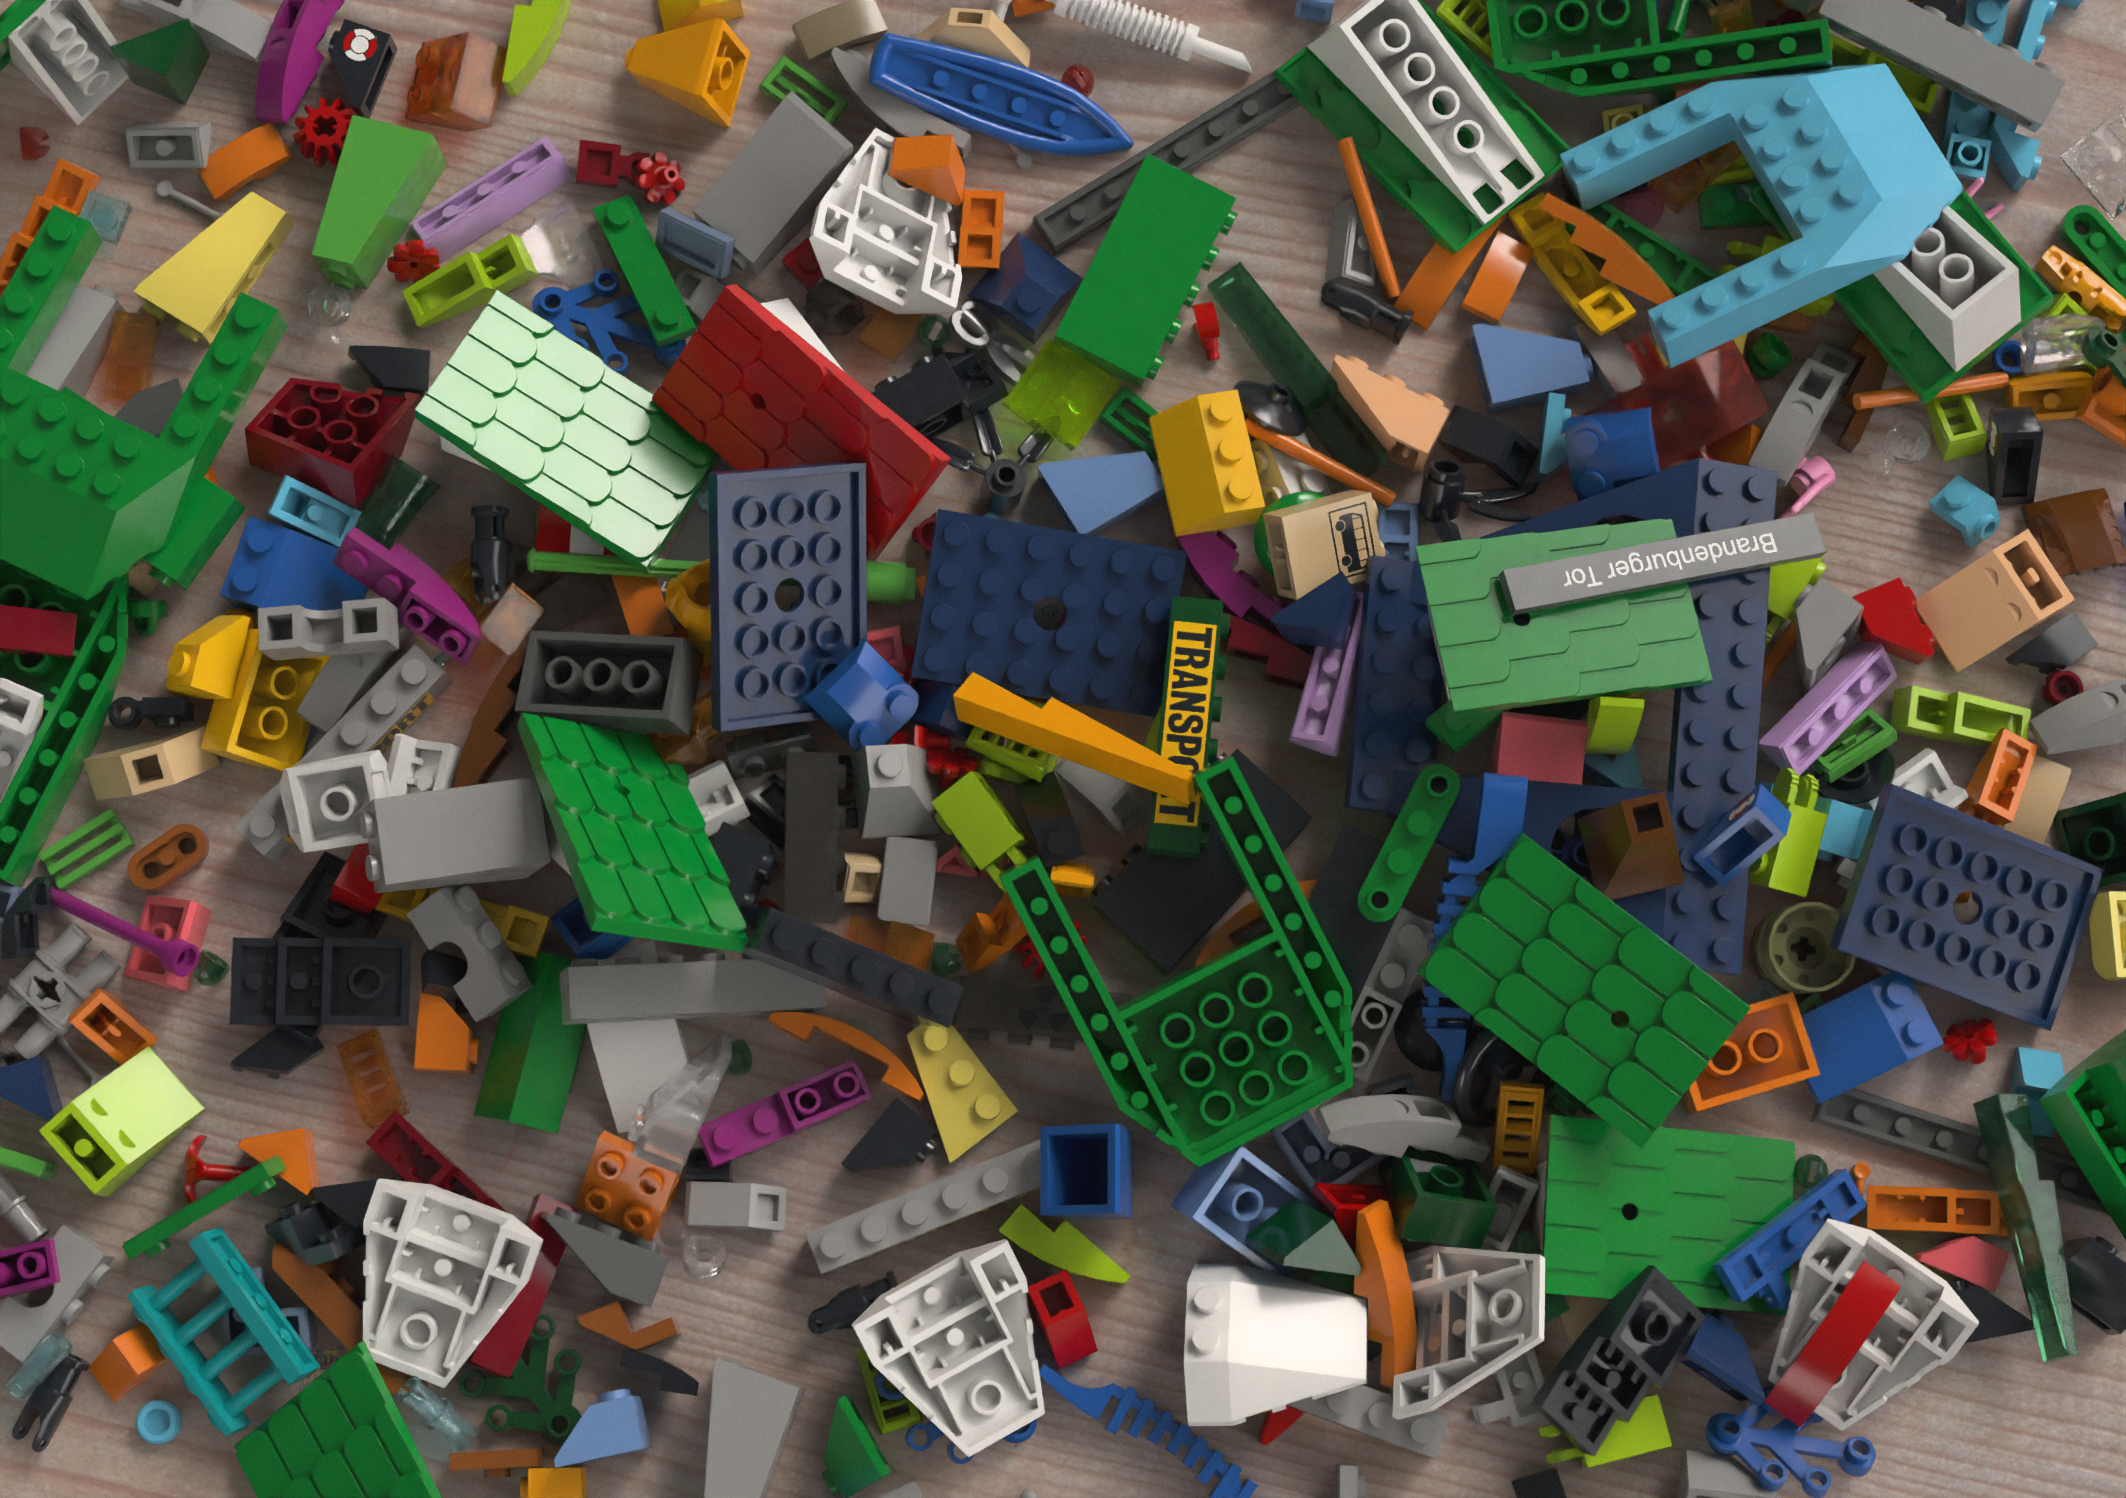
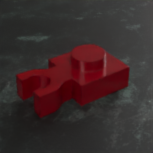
M580 140L575 184L617 189L618 179H624L629 184L637 187L635 178L639 175L633 172L632 166L645 157L649 158L650 153L636 152L629 156L620 155L621 145Z

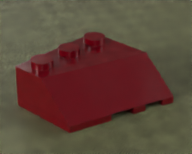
M290 378L245 428L249 464L282 478L284 475H287L332 498L358 507L402 456L415 418V409L421 401L420 394L406 392L404 398L384 396L383 389L367 388L366 393L345 391L342 389L341 384Z

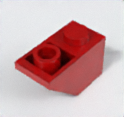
M1900 577L1852 597V599L1864 606L1858 631L1861 641L1882 643L1887 653L1917 665L1926 662L1935 654L1933 649L1935 647V639L1928 625L1921 624L1915 611L1918 607L1916 597L1909 586L1904 587Z
M1067 1269L1028 1287V1293L1026 1294L1029 1308L1058 1370L1098 1351L1086 1310Z

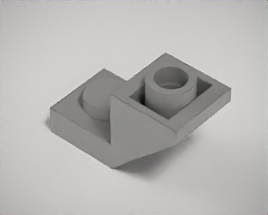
M1064 758L1052 769L1076 798L1090 804L1111 830L1122 838L1151 809V806L1132 783Z
M686 1182L683 1225L719 1230L746 1228L770 1232L784 1231L787 1188L754 1183Z

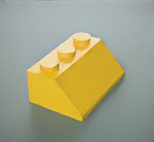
M1237 389L1197 395L1149 417V426L1175 537L1257 523L1265 508V503Z
M248 629L232 700L214 699L200 749L236 762L281 773L286 768L294 767L302 759L312 725L297 715V710L330 656L272 660L259 651L258 629Z

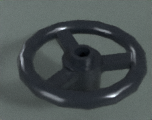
M1479 1026L1472 1029L1466 1035L1464 1057L1457 1068L1452 1088L1456 1112L1469 1125L1486 1128L1493 1127L1497 1107L1493 1109L1492 1107L1500 1089V1082L1516 1081L1522 1074L1524 1067L1534 1066V1064L1488 1028ZM1538 1068L1529 1083L1544 1084L1545 1090L1551 1078ZM1477 1070L1483 1075L1484 1083L1477 1101L1473 1105L1470 1098V1087L1473 1074ZM1508 1101V1105L1530 1106L1532 1103L1528 1101Z

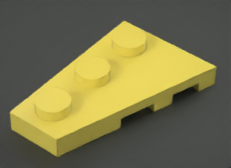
M952 1024L950 1028L919 1025L906 1036L951 1165L1016 1115L1018 1110Z

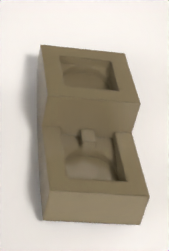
M875 0L846 1L810 15L794 23L792 26V30L807 63L831 57L834 47L845 51L850 45L879 39L888 30Z

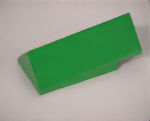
M541 952L538 953L537 959L517 955L516 960L523 966L533 987L501 1011L473 1115L558 1134L568 1093L571 1094L587 1031V1024L563 1025L560 972L567 967H571V961L573 960Z

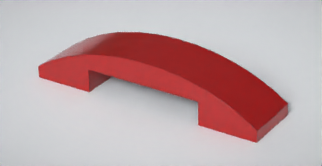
M1863 1260L1840 1292L1836 1302L1791 1365H1788L1763 1402L1801 1427L1861 1348L1900 1290L1901 1285Z

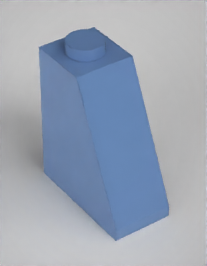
M1486 324L1472 325L1469 332L1468 340L1488 415L1545 402L1549 392L1564 394L1566 397L1584 393L1590 382L1589 379L1593 378V366L1590 356L1582 354L1579 342Z
M1145 451L1047 462L1038 466V479L1071 532L1099 536L1166 496L1158 460L1151 461Z

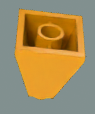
M713 18L637 39L634 48H630L627 51L625 68L640 84L721 127L730 128L751 53L723 19Z

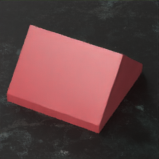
M1502 711L1486 772L1527 777L1530 781L1582 785L1587 721Z
M147 894L138 928L165 941L177 938L183 939L195 945L200 954L212 911L194 901ZM132 945L123 976L188 993L195 969L189 975L179 977L166 971L162 967L158 956Z

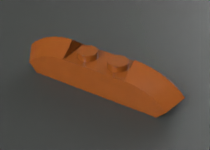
M276 1240L272 1250V1269L349 1351L362 1342L363 1305L357 1299L361 1292L344 1275L340 1279L336 1277L343 1262L337 1258L309 1266ZM375 1362L390 1394H428L427 1381Z

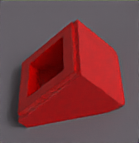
M1287 1405L1286 1409L1273 1413L1272 1409L1268 1410L1258 1437L1259 1443L1266 1446L1300 1419L1305 1412Z

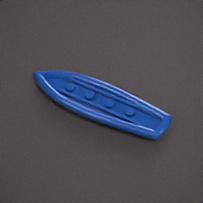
M885 33L881 37L872 54L869 68V82L871 85L932 114L995 140L1028 150L1071 156L1108 154L1130 149L1134 145L1133 140L1118 122L1097 103L1075 88L1024 66L951 46L891 33Z

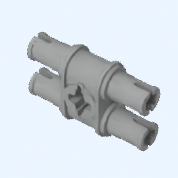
M74 922L65 929L47 950L42 948L35 952L37 956L15 979L11 978L8 981L7 988L9 990L0 999V1034H4L28 1007L39 1011L37 1013L39 1019L13 1045L26 1059L39 1056L58 1035H68L71 1032L69 1028L72 1024L67 1018L98 988L102 989L122 968V965L115 958L102 950L78 977H71L66 973L68 971L66 966L92 940L90 935ZM44 982L56 986L55 991L58 993L61 1002L49 998L51 994L47 990L48 987L44 985Z

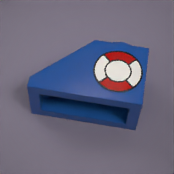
M1760 784L1727 812L1695 851L1692 858L1724 887L1787 835L1792 813Z

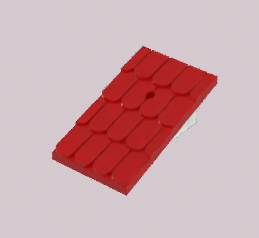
M736 284L723 288L717 301L714 302L698 326V330L695 331L679 355L680 357L675 361L662 381V385L658 387L651 398L697 441H704L735 470L846 461L866 462L867 561H876L951 460L942 450L846 374L789 298L759 303Z

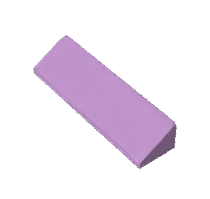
M545 136L410 222L409 226L417 238L424 241L425 250L434 248L438 251L440 257L438 263H441L571 180L573 176L561 154Z
M1355 591L1358 599L1342 650L1315 647L1289 739L1294 744L1329 756H1338L1354 699L1364 592Z
M1867 641L1858 642L1758 742L1763 752L1781 770L1790 768L1800 776L1898 677L1883 644Z

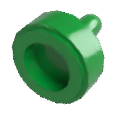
M1764 332L1757 337L1746 352L1747 363L1750 369L1763 379L1774 377L1792 361L1791 352L1786 344L1778 336L1770 332ZM1758 360H1759L1767 369L1763 368V367L1760 365V363L1758 362Z
M165 599L128 600V617H134L135 629L138 634L146 638L153 636L158 627V617L167 616V602ZM145 617H147V626L145 625Z

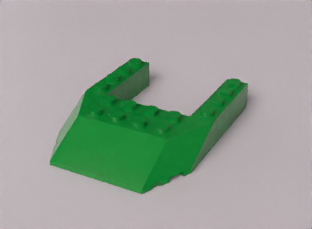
M1486 0L1494 69L1580 98L1666 93L1700 88L1711 82L1747 76L1832 67L1828 18L1660 43L1656 0Z
M53 205L0 297V560L88 601L104 590L105 585L109 581L119 579L132 570L130 566L150 552L154 554L167 545L288 326L277 308L240 292L159 438L26 376L103 242L91 222Z
M0 560V605L77 614L74 649L71 658L34 653L18 655L0 652V678H5L44 695L43 711L47 713L0 803V879L14 886L23 887L39 856L38 854L41 852L85 767L83 760L90 757L100 738L108 709L128 655L129 572L119 579L109 581L105 585L104 590L86 601Z
M1226 756L1193 773L1194 786L1268 929L1118 1007L1115 1006L1037 855L998 874L1120 1111L1134 1119L1198 1167L1353 1087L1352 988L1233 756Z

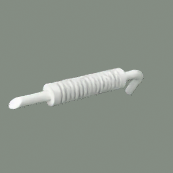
M993 0L990 10L1004 22L1008 6L1012 0ZM1045 0L1056 4L1054 15L1063 18L1069 15V20L1073 21L1074 17L1078 18L1077 23H1081V20L1085 21V26L1092 23V28L1094 29L1098 25L1100 26L1099 31L1103 32L1104 28L1108 29V34L1115 31L1116 37L1123 34V39L1127 40L1129 36L1131 37L1130 41L1133 43L1135 39L1139 40V45L1146 42V47L1148 48L1154 45L1153 50L1157 51L1160 47L1162 48V53H1165L1166 50L1170 51V56L1177 53L1176 58L1187 62L1193 52L1252 73L1244 53L1197 37L1200 29L1199 26L1188 23L1186 27L1184 26L1185 21L1180 20L1178 24L1176 23V18H1172V21H1169L1168 15L1161 18V13L1157 12L1155 16L1153 15L1154 11L1151 9L1147 13L1145 12V7L1138 10V5L1134 4L1133 7H1130L1131 2L1127 1L1126 5L1122 4L1123 0H1118V2L1114 0Z

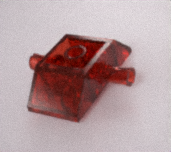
M1648 332L1639 337L1646 354H1642L1635 340L1625 344L1642 376L1639 380L1640 384L1581 414V416L1651 407V421L1659 469H1662L1679 459L1681 462H1688L1697 458L1714 460L1708 449L1711 447L1710 443L1734 432L1767 413L1770 409L1734 339L1670 368L1669 364L1665 366ZM1674 402L1677 406H1682L1683 404L1686 406L1688 411L1682 414L1684 421L1681 424H1676L1673 419L1668 421L1664 419L1663 415L1668 412V403Z

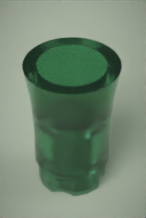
M391 455L380 482L361 512V515L364 517L360 519L355 527L390 550L396 537L399 539L402 537L418 512L441 486L404 461Z

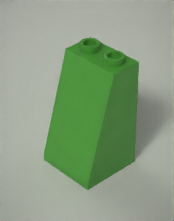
M352 115L311 254L326 278L330 280L329 283L332 286L346 291H353L354 287L368 289L391 254L393 247L396 246L445 169L447 161L433 134Z

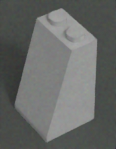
M791 91L693 209L695 219L734 238L731 263L741 271L748 268L757 276L814 217L816 206L853 158V145Z
M79 282L26 376L60 392L66 386L82 398H85L127 313L117 301L118 295L100 285H95L92 290L80 285Z
M536 777L373 799L363 808L364 813L360 814V832L363 839L368 838L370 855H367L365 860L366 875L369 881H374L375 893L524 879L550 862L541 795Z
M716 1358L712 1376L704 1498L767 1497L805 1391L804 1387L727 1359Z

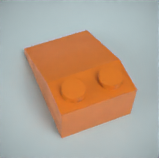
M1793 992L1749 1005L1751 1009L1682 1096L1688 1116L1820 1075Z

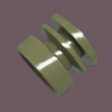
M1805 902L1782 907L1766 915L1755 928L1750 943L1751 962L1759 978L1773 990L1784 994L1793 992L1794 995L1822 992L1840 984L1852 971L1856 957L1829 947L1840 912L1836 908L1820 902ZM1797 943L1798 947L1804 948V956L1798 957L1796 952H1792L1791 944Z

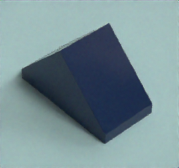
M1341 571L1270 618L1287 642L1342 650L1358 595Z
M916 680L913 689L920 695L916 712L907 722L927 727L929 730L944 735L948 734L950 737L966 742L974 726L957 718L953 695L959 687L952 684Z
M36 1056L0 1068V1097L47 1121H50L63 1109L49 1060Z

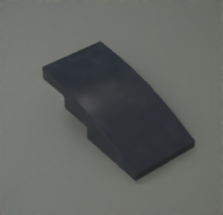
M1344 824L1308 904L1352 988V1013L1398 913L1392 919L1383 923L1371 922L1361 915L1357 906V896L1384 842ZM1377 892L1372 895L1371 901L1376 908H1384L1387 905L1388 899L1385 894Z
M325 851L281 916V926L273 938L334 937L375 939L388 915L376 909H372L369 915L362 914L339 902L336 903L330 900L333 885L346 861ZM324 1026L275 1027H279L312 1046Z
M233 937L229 1025L409 1026L411 940L334 937H278L277 939Z
M1648 1265L1586 1327L1555 1366L1530 1404L1582 1453L1595 1456L1616 1420L1627 1423L1630 1421L1650 1386L1663 1389L1706 1316L1655 1266Z

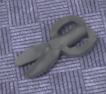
M966 301L960 310H957L950 316L948 327L957 341L970 349H982L990 366L1010 385L1014 387L1019 386L1023 382V378L1009 358L1030 372L1037 368L1038 362L1028 349L1015 339L999 333L1000 326L997 318L983 304L976 301ZM977 316H979L986 323V325ZM962 326H963L970 334H972L974 337H972L971 335H969V334L962 328Z

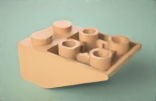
M1336 354L1328 380L1330 387L1382 457L1420 475L1445 425L1450 410L1443 407V401L1429 393H1421L1419 395L1407 389L1406 384L1393 375L1384 374L1382 377L1368 370L1369 366L1364 361L1354 356L1348 355L1346 358H1343Z
M2029 529L1917 598L1918 607L1915 611L1922 622L1928 625L1935 642L1957 674L2060 612L2075 599Z

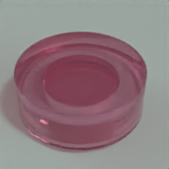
M1643 186L1634 188L1626 195L1621 211L1648 229H1651L1659 223L1664 213L1665 205L1662 196L1655 189Z

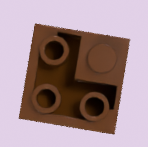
M1664 791L1620 801L1577 819L1593 885L1609 899L1616 900L1684 884L1676 835Z

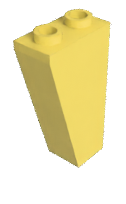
M251 191L138 284L133 292L143 302L141 309L159 322H162L166 317L176 323L175 330L191 342L196 343L200 338L211 345L240 292L248 294L294 227V223L284 210Z

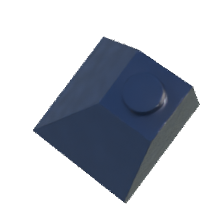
M1017 232L1001 253L999 270L988 269L969 293V298L983 304L998 319L1035 345L1077 291L1083 278L1020 232Z
M1714 1310L1712 1314L1702 1312L1706 1318L1679 1362L1744 1406H1760L1765 1396L1744 1337L1734 1331L1737 1324L1717 1310Z

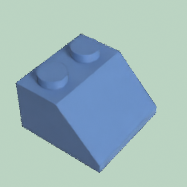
M620 1389L599 1394L600 1403L588 1406L555 1456V1468L653 1448L643 1396H631L630 1389Z

